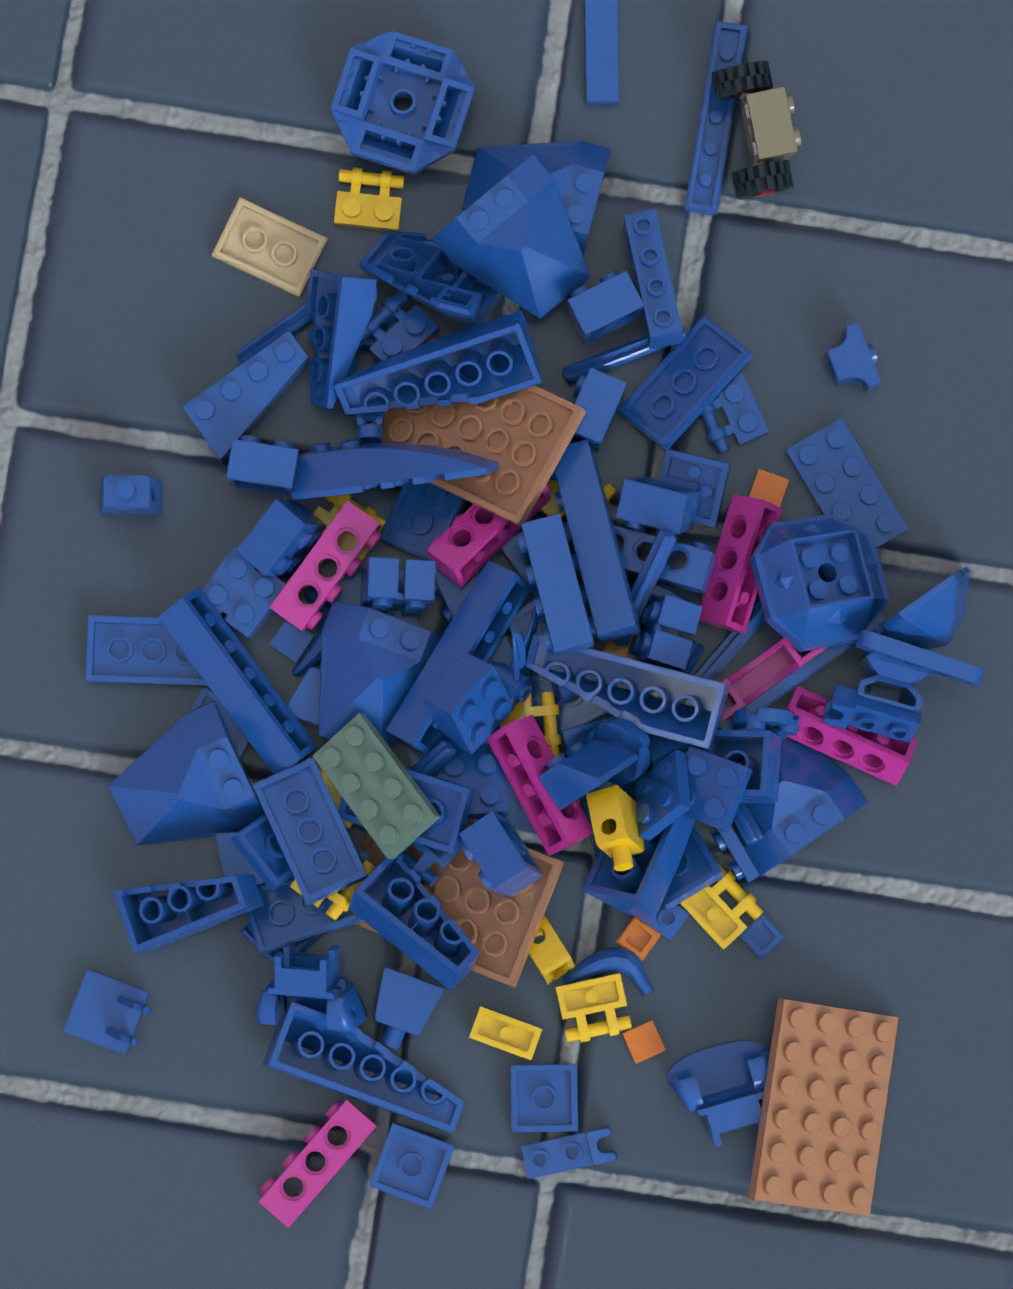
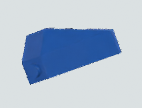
M310 269L307 312L313 313L314 330L308 331V342L313 344L315 358L309 364L312 404L333 409L338 397L334 383L346 378L373 313V306L377 299L376 279L360 275Z

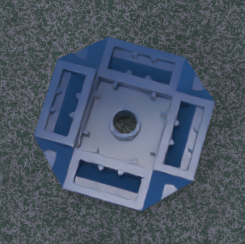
M392 30L350 48L330 111L353 156L415 175L455 152L475 92V86L454 50ZM400 98H407L412 102V106L405 111L398 110L394 104Z
M832 514L771 523L765 529L761 540L750 557L766 622L779 634L791 641L790 644L799 652L856 643L860 630L869 631L890 600L874 536ZM818 571L826 576L827 582L819 577Z

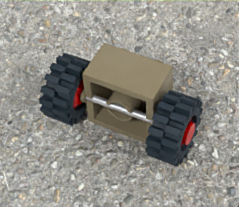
M766 60L748 62L712 72L711 77L716 100H729L733 98L741 100L739 105L752 166L731 173L736 198L758 197L794 187L790 164L787 159H790L798 152L797 146L801 145V136L798 126L793 127L791 114L795 113L792 95H786L785 87L771 89L773 88L769 62Z

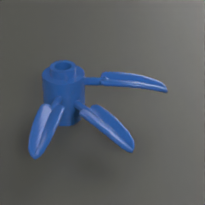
M535 606L524 640L520 633L512 632L513 659L510 665L504 662L497 663L496 661L489 663L495 667L513 705H516L518 702L523 703L528 698L532 688L529 685V677L535 671L527 668L525 664L526 654L539 622Z

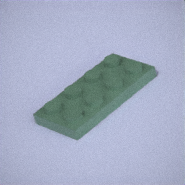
M358 713L313 755L314 759L387 859H395L441 817L365 713Z

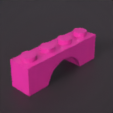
M783 638L752 662L723 680V683L730 684V689L720 724L730 718L735 710L747 706L827 648L799 652L790 644L791 641Z

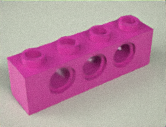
M547 484L526 522L551 499ZM473 504L465 513L456 517L449 529L432 541L427 552L430 560L436 561L435 569L461 588L522 527Z
M733 494L715 553L717 559L706 595H703L699 606H702L699 621L714 628L746 633L758 592L750 557L767 526L771 523L779 522L782 508L764 499Z
M347 501L269 608L303 633L307 628L313 630L324 615L320 612L327 601L332 604L342 591L343 587L339 585L346 574L352 577L361 565L362 560L359 559V556L365 548L371 550L382 536L378 532L381 528L380 523ZM344 534H353L357 538L356 546L350 551H344L339 548V539ZM326 560H332L337 564L336 574L329 578L323 577L319 573L320 565ZM306 587L317 589L318 597L312 604H304L300 600V593Z
M799 686L796 687L785 710L794 712L793 717L800 716V726L796 735H786V737L890 784L898 785L911 761L918 742L917 739L912 738L911 742L907 743L847 725L846 729L826 724L823 721V716L828 699Z
M533 715L506 724L487 738L548 856L571 847L594 833L578 800L559 810L539 780L538 776L549 770L546 763L555 758Z
M349 1099L343 1104L339 1100L335 1102L325 1114L330 1120L322 1129L315 1125L303 1139L308 1144L300 1154L293 1151L281 1165L285 1169L283 1174L277 1180L271 1176L259 1190L263 1197L258 1202L288 1228L377 1127V1124ZM334 1126L343 1127L347 1132L346 1142L341 1145L333 1144L328 1137L329 1130ZM317 1151L323 1154L325 1165L322 1169L313 1170L307 1165L306 1159L309 1153ZM290 1177L299 1178L303 1183L302 1192L299 1195L287 1193L284 1186L286 1179Z

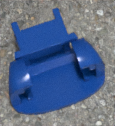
M288 941L283 946V953L278 952L274 956L275 978L262 991L254 1016L260 1024L277 1025V1022H280L289 1003L292 1001L326 1014L328 1030L347 1031L363 1024L368 1014L354 983L347 982L345 977H340V945H333L328 950V955L295 953V942Z
M733 1041L715 1045L685 1056L674 1063L667 1071V1081L690 1112L696 1110L700 1117L705 1116L712 1143L716 1147L722 1146L721 1133L752 1124L756 1125L757 1130L759 1129L761 1115L759 1099H763L770 1051L762 1043L755 1041Z

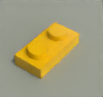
M480 1006L469 1038L532 1060L542 1029Z

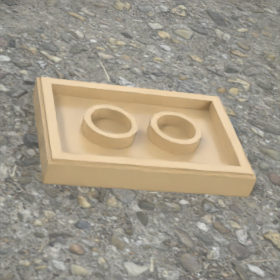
M239 197L213 250L212 257L300 298L309 281L310 269H315L328 242V238Z

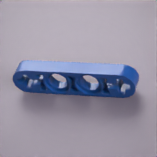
M860 630L855 645L867 652L971 686L980 687L984 670L977 666L867 630Z

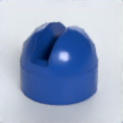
M551 681L552 691L559 704L568 702L576 697L577 694Z

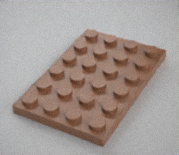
M533 385L482 403L470 404L469 402L452 403L451 406L438 407V404L420 406L418 409H406V407L391 408L385 414L382 426V443L431 445L467 452L497 461L499 469L487 475L443 480L442 475L439 476V480L430 483L521 527V523H525L586 411L578 405Z
M367 832L360 850L365 849L370 863L377 867L386 856ZM412 844L407 852L416 860H419L424 854ZM460 848L459 854L453 857L445 869L435 862L432 864L430 871L438 876L437 882L432 887H429L423 881L420 882L431 896L434 895L442 904L441 909L448 918L453 919L480 952L472 971L516 988L564 862L527 848L543 876L514 896L508 897L502 893L497 894L493 888L490 890L486 888L478 875L482 871L475 860L471 862L462 848ZM364 921L356 923L358 926L378 933Z
M778 998L748 1199L870 1216L899 1017Z

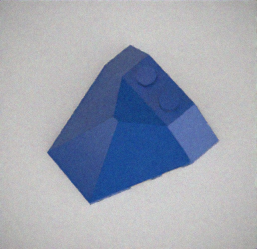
M584 141L478 147L461 210L465 211L534 154L556 183L582 255H584L611 148Z
M534 154L432 237L454 265L538 318H542L591 277L556 183Z
M384 231L360 261L361 269L444 317L461 322L466 326H475L483 323L503 296L454 265L434 240L426 239V234Z
M966 566L952 574L873 632L926 650L947 645L952 641L964 615L971 571Z
M333 601L321 631V684L318 736L330 740L358 713H365L388 746L391 747L397 738L387 732L386 729L441 638L431 631L372 608Z
M215 701L184 714L151 747L108 785L136 845L216 836L215 834L239 832L265 813L227 735L228 728Z
M786 737V740L781 741L778 804L747 803L763 833V838L755 844L747 845L736 824L735 827L742 846L761 876L865 805L868 800L850 774L819 751Z

